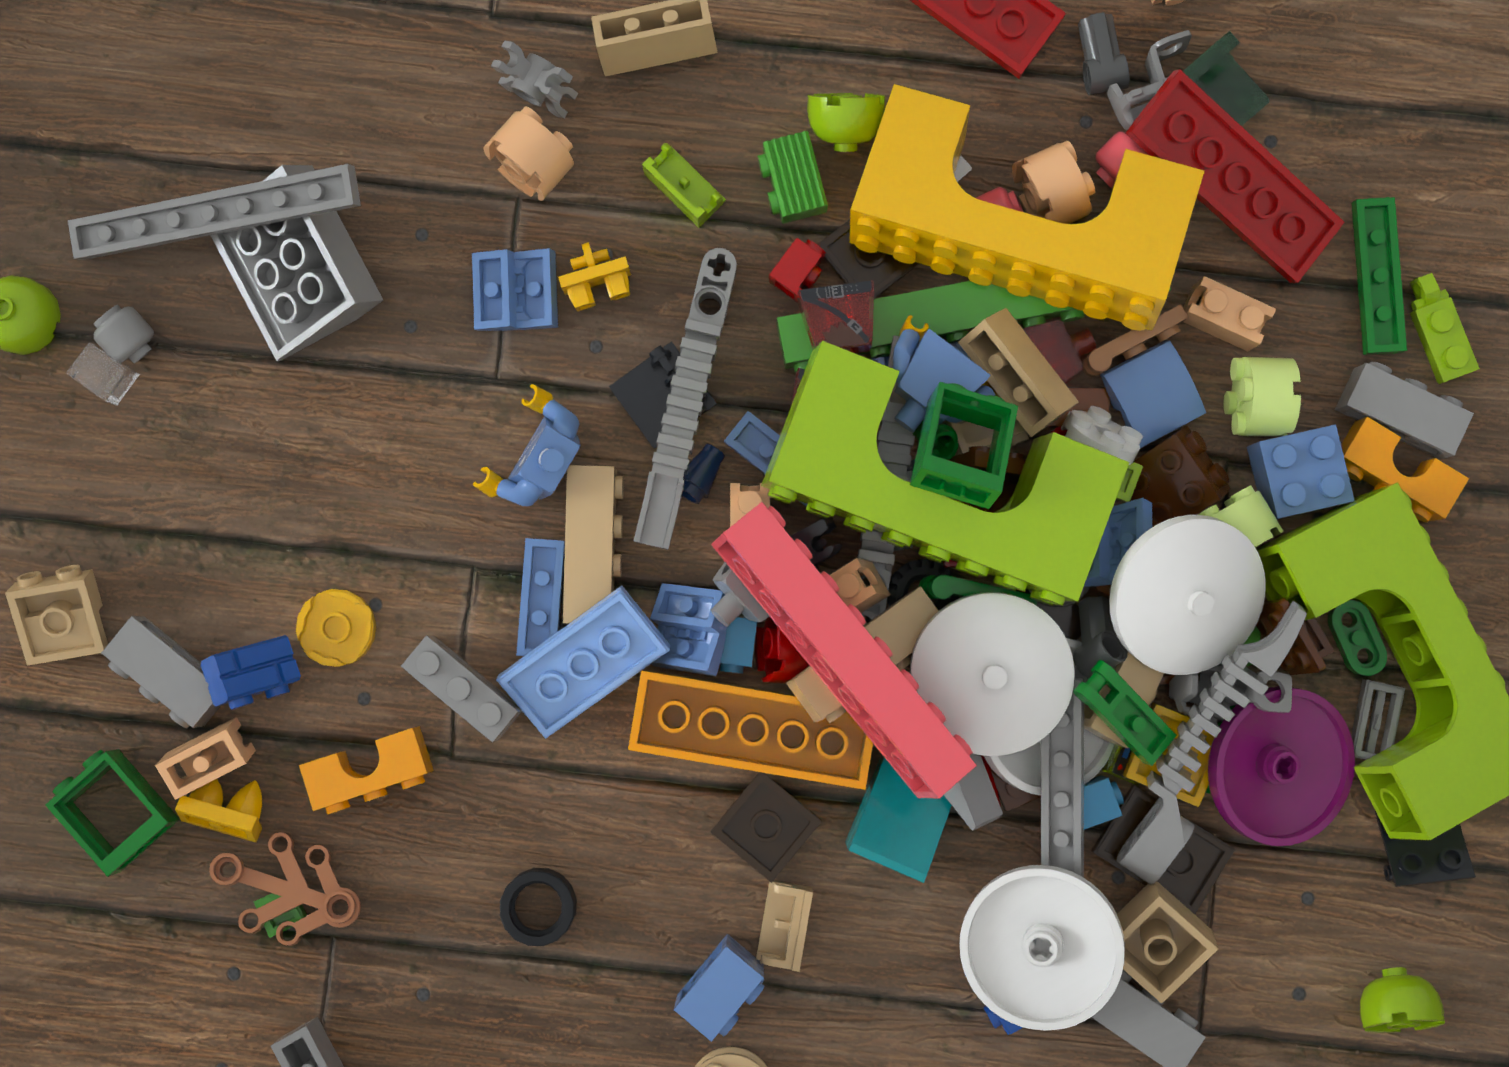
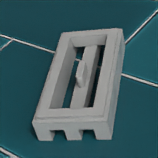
M1362 679L1351 734L1355 758L1367 760L1376 755L1374 752L1381 725L1386 692L1392 694L1380 752L1394 745L1405 688ZM1373 690H1376L1364 751H1361Z

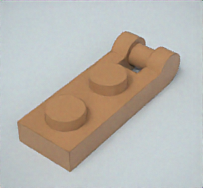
M1180 304L1159 315L1152 331L1147 329L1141 331L1131 330L1093 350L1082 362L1083 372L1089 377H1097L1110 367L1113 359L1123 355L1125 360H1128L1147 350L1144 345L1147 341L1157 337L1161 343L1181 332L1178 325L1188 318L1182 305Z

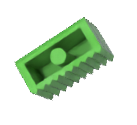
M803 131L763 142V154L757 157L762 177H770L773 191L767 192L772 215L780 214L781 222L784 224L827 213L828 203L809 132Z

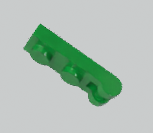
M928 575L919 584V587H922L930 599H947L950 596L962 598L976 593L999 592L1015 595L1037 606V601L1030 598L1031 594L947 575Z
M1098 660L1091 669L1093 674L1086 682L1081 681L1073 690V693L1079 700L1088 705L1143 763L1153 766L1177 735L1110 665L1102 660ZM1106 684L1111 690L1103 698L1099 691Z

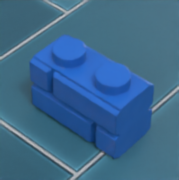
M283 635L214 654L202 660L201 668L208 683V690L213 705L216 707L228 703L230 710L254 703L252 696L265 692L266 698L270 699L289 693L288 685L299 681L301 677L296 659L293 658L294 653L289 638Z

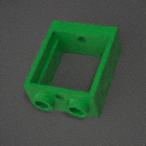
M939 382L927 402L910 486L989 509L1003 490L1018 405L1005 402L1004 399L998 396H985L966 390L965 387L959 384ZM940 414L994 430L986 472L932 455Z
M119 749L95 752L82 764L85 770L75 779L70 776L58 784L52 791L55 796L45 804L107 877L122 872L180 820ZM111 769L118 774L153 814L115 849L74 804L82 794Z

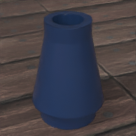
M705 444L703 449L689 462L688 474H684L683 477L685 485L682 497L695 504H699L703 498H708L721 462L725 458V455L719 449L710 444Z

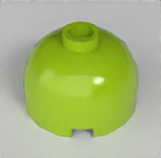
M818 93L808 95L807 112L809 124L819 139L834 144V151H857V144L868 142L876 136L885 111V95L865 93V97L853 93Z
M12 275L0 278V349L20 355L40 351L51 343L55 336L52 333L56 329L57 322L60 323L61 313L58 300L49 288L31 278Z
M1404 967L1382 970L1383 977L1371 981L1363 990L1360 999V1018L1363 1029L1366 1032L1393 1033L1412 1027L1416 1031L1445 1024L1443 1005L1439 993L1434 986L1420 976L1407 975V969Z

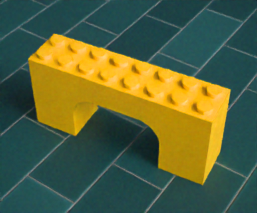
M893 85L850 209L849 243L855 244L858 249L864 252L875 253L879 251L893 255L896 260L902 263L913 264L917 262L930 266L932 270L940 274L951 275L955 273L962 275L978 285L989 286L993 284L1003 287L1015 296L1027 297L1030 295L1041 298L1053 307H1072L1082 310L1087 316L1094 319L1109 318L1120 321L1125 327L1132 330H1153L1168 296L1204 170L1125 149L1108 205L1104 211L1096 218L1085 223H1059L982 201L966 193L956 181L954 173L965 143L970 105L900 85Z

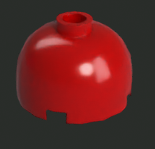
M770 616L766 619L764 628L757 627L755 657L758 671L766 672V676L761 678L763 682L787 683L810 666Z

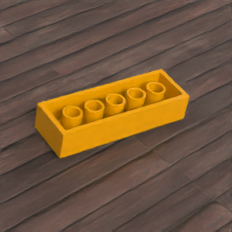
M642 670L628 750L866 790L873 743L847 711L831 723L826 718L814 722L795 695Z

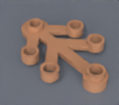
M283 832L275 833L270 837L268 849L277 857L287 881L244 867L242 859L231 853L219 854L210 864V876L220 885L232 886L240 882L281 896L257 909H246L240 914L238 925L246 933L259 932L266 922L302 904L318 908V910L295 923L291 921L281 923L276 930V938L282 945H296L303 935L327 923L336 928H344L353 924L359 917L361 911L359 897L354 891L340 887L330 865L331 853L322 845L311 846L305 854V860L311 868L316 870L325 893L309 888L293 853L294 841L291 836ZM282 837L286 838L288 842L287 848L283 852H277L274 847L276 840ZM317 850H322L325 853V859L321 864L315 865L311 859L312 854ZM228 863H233L236 871L233 876L226 878L223 875V867ZM340 900H345L348 904V910L343 915H337L334 911L335 904ZM254 913L258 917V924L254 928L249 929L245 925V919L249 914ZM288 926H293L296 930V936L291 941H285L282 936L283 930Z

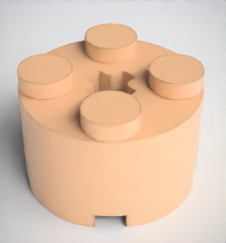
M525 106L521 111H516L511 115L483 149L490 161L496 156L502 165L497 170L511 184L530 197L537 192L538 200L543 201L574 166V161L569 153L573 145L562 133L555 131L552 134L542 125L543 121L534 110Z
M1069 141L1057 143L1013 163L1012 174L1014 183L1017 184L1022 181L1024 193L1019 195V198L1026 213L1059 223L1070 224L1088 216L1092 212L1089 196L1095 194V186L1087 172L1081 173L1076 163L1077 155L1075 149Z

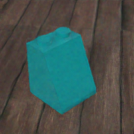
M881 755L847 835L845 844L848 850L924 883L952 805L944 795L939 799L917 798L885 757Z

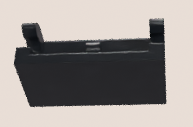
M832 517L828 519L823 518L790 536L793 540H801L807 546L813 556L810 561L816 569H819L818 564L835 556L842 548V544H836L824 549L823 547L827 545V540L820 539L823 535L831 533L837 527Z

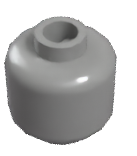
M117 304L93 323L97 328L93 334L94 340L116 363H122L130 359L135 364L152 350L148 342L153 338L154 331L133 307L127 306L121 309Z

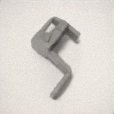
M1190 30L1167 36L1151 46L1145 60L1150 85L1137 88L1126 94L1122 93L1117 83L1109 86L1107 91L1108 99L1118 122L1125 130L1129 129L1148 103L1132 109L1131 106L1152 99L1167 80L1164 77L1160 61L1186 50L1192 37ZM1177 43L1175 46L1167 50H1164L1169 45Z
M1222 664L1200 672L1199 682L1197 673L1175 675L1169 681V698L1175 700L1178 712L1189 716L1188 711L1191 707H1186V702L1195 703L1197 706L1200 704V693L1204 688L1210 689L1212 686L1210 678L1215 671L1219 673L1224 668ZM1263 671L1256 673L1264 678L1263 682L1265 684L1267 681L1273 680L1280 686L1281 698L1276 703L1270 702L1265 694L1262 696L1237 679L1235 681V684L1246 691L1245 694L1251 700L1249 703H1254L1258 709L1265 712H1290L1292 707V678L1289 674L1275 672L1271 677ZM1227 696L1223 699L1231 706L1237 705L1235 701ZM1216 713L1213 714V717L1218 720L1217 722L1224 720Z

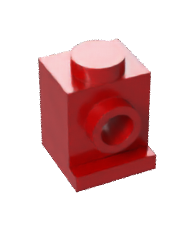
M796 238L769 274V283L800 305L803 301L800 290H803L804 286L810 289L823 272L819 265L826 252L809 239L804 243L799 238Z

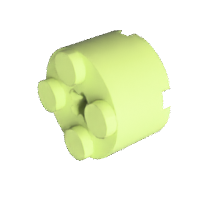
M1233 358L1230 366V376L1233 381L1232 390L1225 392L1223 400L1224 413L1232 414L1231 426L1233 435L1281 437L1286 436L1287 433H1293L1298 422L1301 406V395H1294L1293 382H1301L1296 361L1293 358Z
M1251 485L1224 502L1226 508L1219 510L1218 506L1214 505L1198 514L1217 518L1235 527L1252 542L1255 548L1284 532L1261 492H1255Z

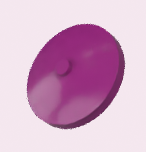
M1280 686L1270 687L1265 692V696L1270 702L1276 703L1281 698ZM1292 687V707L1288 713L1265 712L1258 709L1254 703H1248L1245 708L1237 704L1232 709L1235 715L1230 722L1224 719L1219 726L1222 730L1216 738L1214 737L1209 754L1208 781L1217 810L1231 828L1239 834L1265 845L1290 846L1309 840L1324 830L1338 815L1352 786L1355 753L1352 737L1345 720L1338 710L1323 697Z

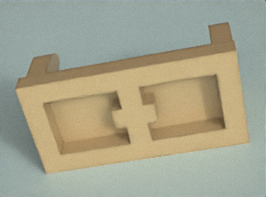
M775 880L772 883L769 881L756 959L761 960V964L800 972L813 897L812 887Z

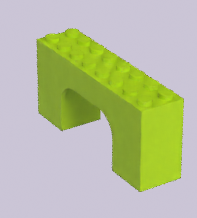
M821 341L812 351L761 486L770 489L768 496L787 504L799 500L807 504L806 511L826 519L829 516L834 517L835 514L845 518L844 526L862 533L876 530L883 533L882 541L903 548L904 546L910 547L912 544L920 547L918 554L936 562H941L942 560L949 562V559L958 563L955 569L975 577L979 575L987 577V574L995 577L993 584L1011 591H1016V589L1025 591V589L1032 591L1030 598L1050 606H1053V604L1063 606L1064 601H1078L1130 462L1052 432L1033 440L1012 497L1004 507L994 513L985 512L949 497L910 486V482L895 476L886 468L877 449L878 428L900 371Z
M1395 483L1359 495L1354 498V502L1342 504L1262 545L1256 550L1259 553L1265 572V596L1268 601L1285 598L1290 604L1292 601H1295L1306 611L1305 620L1317 618L1353 599L1363 603L1376 619L1413 691L1416 700V718L1412 729L1405 738L1353 768L1390 839L1432 840L1509 796V696L1505 690L1503 677L1494 669L1486 653L1485 642L1476 634L1467 617L1468 611L1465 604L1457 597L1449 582L1447 569L1438 561L1430 545L1429 534L1420 526L1412 510L1409 496L1401 489L1399 483Z

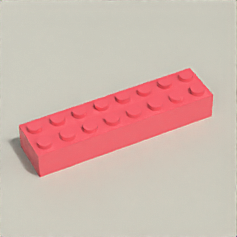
M763 502L759 503L723 532L711 545L916 797L941 798L977 766L970 758V755L973 754L971 748L959 735L953 736L943 724L946 718L939 708L932 702L926 704L917 693L919 685L913 676L905 669L900 671L890 659L893 654L887 644L877 636L873 639L863 626L866 624V620L860 611L852 604L847 606L838 596L839 587L834 579L825 571L820 573L810 561L813 556L807 546L799 539L793 540L785 531L786 522L781 514L774 507L769 506L767 508Z

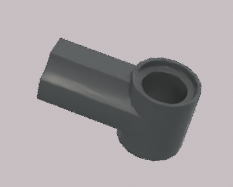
M1102 12L1080 19L1078 28L1085 58L1083 62V80L1087 94L1105 93L1108 91L1109 86L1115 83L1118 84L1121 90L1127 89L1130 80L1129 68L1125 55L1120 54L1113 15Z
M1104 596L1086 597L1078 603L1082 645L1074 651L1073 660L1078 671L1087 679L1093 674L1091 669L1098 660H1102L1114 668L1127 658L1128 651L1121 644L1112 625L1109 599Z

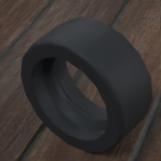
M532 868L520 873L506 886L500 899V918L504 929L514 940L527 946H545L557 941L568 931L576 915L577 898L572 885L562 874L549 868ZM534 883L546 884L552 887L558 893L562 903L558 921L544 930H533L524 926L518 919L515 911V903L519 893L526 886Z

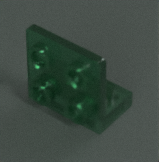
M1229 31L1183 72L1236 122L1243 126L1263 109L1270 100L1231 55L1240 42Z

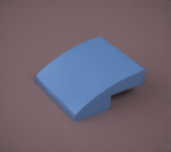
M547 248L512 252L504 249L472 253L474 330L507 331L558 327L556 253L554 250Z
M1165 340L1100 374L1113 409L1121 412L1126 426L1137 430L1143 435L1140 448L1206 414L1197 388L1170 340Z
M1140 498L1113 506L1084 587L1112 585L1116 569L1127 550L1142 534L1152 528V503L1150 501Z
M662 583L650 620L658 624L657 629L671 646L670 651L651 664L660 668L717 676L727 627L716 619L711 609L725 594L721 590Z

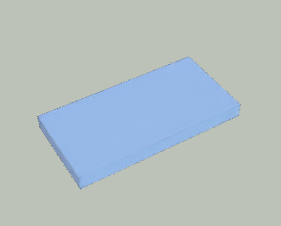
M620 586L497 676L496 681L546 739L670 651L671 645L625 588Z

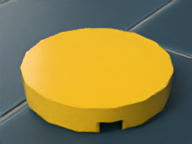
M338 589L322 591L306 601L297 616L296 634L298 641H300L306 655L321 665L341 667L355 663L368 652L375 640L376 621L373 610L362 597L351 591Z

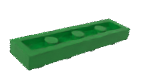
M1395 197L1356 199L1351 205L1363 355L1403 353L1407 351Z

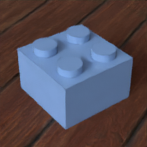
M1336 424L1259 441L1247 446L1257 491L1261 492L1276 519L1355 501Z
M727 934L677 994L674 1011L711 1042L718 1033L723 1037L726 1036L739 1019L737 1013L744 1002L751 1005L764 989L765 985L762 984L765 979L764 964H761L755 956Z

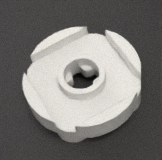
M1090 406L1088 412L1072 410L1068 413L1061 427L1062 431L1068 429L1065 437L1130 462L1129 465L1133 463L1140 450V442L1143 438L1140 432L1111 421V414L1100 407Z

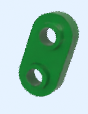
M1349 600L1330 610L1327 617L1328 626L1346 667L1354 674L1371 676L1379 673L1386 665L1387 651L1368 608L1359 601ZM1345 613L1350 614L1352 617V623L1349 627H1345L1342 624L1341 619ZM1361 649L1366 650L1368 658L1364 663H1361L1357 658V654Z

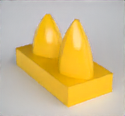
M218 779L192 791L189 797L182 796L179 798L175 811L182 822L257 843L262 831V826L259 822L262 810V795L256 780L241 788L231 798L226 808L222 807L223 791Z

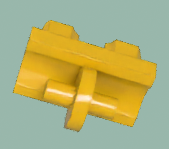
M589 242L581 244L584 252L583 256L570 259L573 271L587 266L588 268L558 277L564 294L569 296L576 311H582L595 306L596 303L591 287L604 283L606 284L611 301L630 296L628 276L631 275L626 256L596 265L597 263L610 260L608 250L606 248L592 253Z

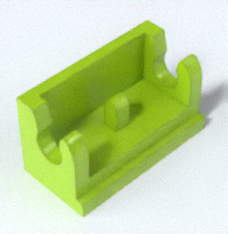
M664 143L661 146L662 151L655 159L649 157L642 164L644 175L700 228L723 205L726 199L672 146Z

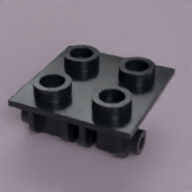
M672 341L664 347L660 345L649 353L650 357L609 386L654 449L657 448L658 433L662 431L661 421L663 413H666L667 410L666 401L668 394H671L672 377L676 374L675 364L677 356H680V352ZM708 391L706 397L702 399L703 410L701 415L717 404Z
M1375 811L1389 865L1384 866V876L1387 881H1393L1395 887L1476 877L1460 824L1432 840L1390 839Z

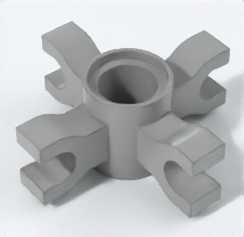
M505 40L501 47L508 51L510 55L508 64H505L503 61L493 60L491 67L497 72L509 74L510 76L508 78L501 77L498 83L506 90L514 92L520 98L533 105L541 106L543 101H545L547 109L553 115L565 119L568 112L560 106V100L562 96L575 100L578 93L574 89L560 84L563 82L570 83L573 76L563 68L556 67L536 54L529 53L527 58H525L522 49L518 45Z

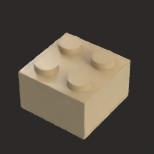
M1158 881L1152 885L1147 884L1117 913L1125 942L1123 970L1161 1004L1219 949L1212 929Z

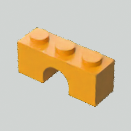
M1369 417L1355 421L1341 443L1349 478L1358 482L1361 480L1366 481L1375 487L1373 491L1399 483L1401 489L1411 500L1412 510L1417 520L1428 523L1429 520L1446 519L1469 478L1437 458L1422 461L1411 477L1405 476L1396 469L1393 463V452L1401 437Z
M420 726L375 740L379 753V763L375 771L370 775L357 773L351 767L346 751L299 765L312 810L315 811L325 807L328 815L349 808L348 799L363 795L364 801L367 802L388 795L387 786L401 783L402 789H407L424 783L423 775L434 770Z

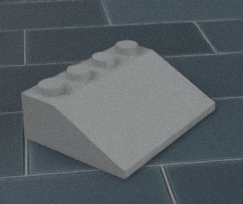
M282 165L263 181L315 170L312 165ZM337 211L210 235L276 361H282L356 321L383 301Z

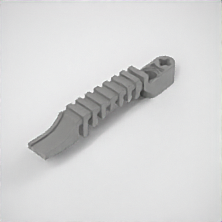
M714 248L708 251L701 263L689 317L685 324L686 334L685 337H682L680 356H677L675 364L676 374L673 375L671 381V394H668L666 401L667 410L666 413H663L661 421L662 431L658 433L657 451L653 454V467L648 475L643 504L633 540L636 543L669 550L685 485L683 477L684 474H688V457L693 452V436L697 435L699 421L697 420L703 410L702 399L706 397L708 389L707 379H710L713 364L711 362L715 361L717 353L716 344L720 340L736 278V259L729 250L724 248ZM717 263L724 264L725 271H722L721 276L713 275V268H716ZM705 299H714L720 304L721 308L717 313L707 315L700 310L699 305Z
M893 335L888 367L890 368L893 365L894 347L899 339V336ZM896 382L880 422L881 430L877 433L878 453L882 462L891 473L908 481L906 473L911 463L910 449L913 447L915 436H913V432L905 429L895 420V416L907 402L895 392L898 384ZM872 530V532L866 531V533L861 532L860 541L862 543L861 549L858 550L857 558L873 562L888 589L891 570L895 560V555H893L895 546L882 541L883 533L876 530ZM887 598L861 613L867 617V623L885 610Z
M1292 601L1277 627L1267 637L1254 643L1239 644L1232 656L1228 654L1221 662L1224 668L1220 673L1215 671L1210 678L1212 686L1209 690L1204 688L1200 693V704L1198 706L1194 704L1188 711L1190 719L1187 723L1182 721L1177 728L1179 736L1177 739L1174 738L1167 747V754H1162L1156 761L1157 769L1161 776L1151 771L1146 778L1148 788L1160 797L1127 839L1116 861L1148 884L1152 885L1158 881L1188 842L1194 830V824L1180 815L1176 796L1182 788L1190 792L1195 786L1190 778L1192 774L1182 767L1185 765L1196 773L1202 765L1197 759L1198 754L1192 751L1191 747L1193 746L1203 754L1211 747L1205 740L1207 736L1201 732L1204 729L1216 738L1222 730L1216 723L1218 720L1213 717L1214 713L1228 722L1233 718L1235 714L1230 709L1231 705L1223 700L1225 696L1243 708L1251 701L1245 694L1246 691L1235 684L1237 679L1262 696L1269 687L1263 682L1264 678L1247 668L1246 665L1250 662L1272 677L1291 649L1307 615L1303 607L1295 601Z

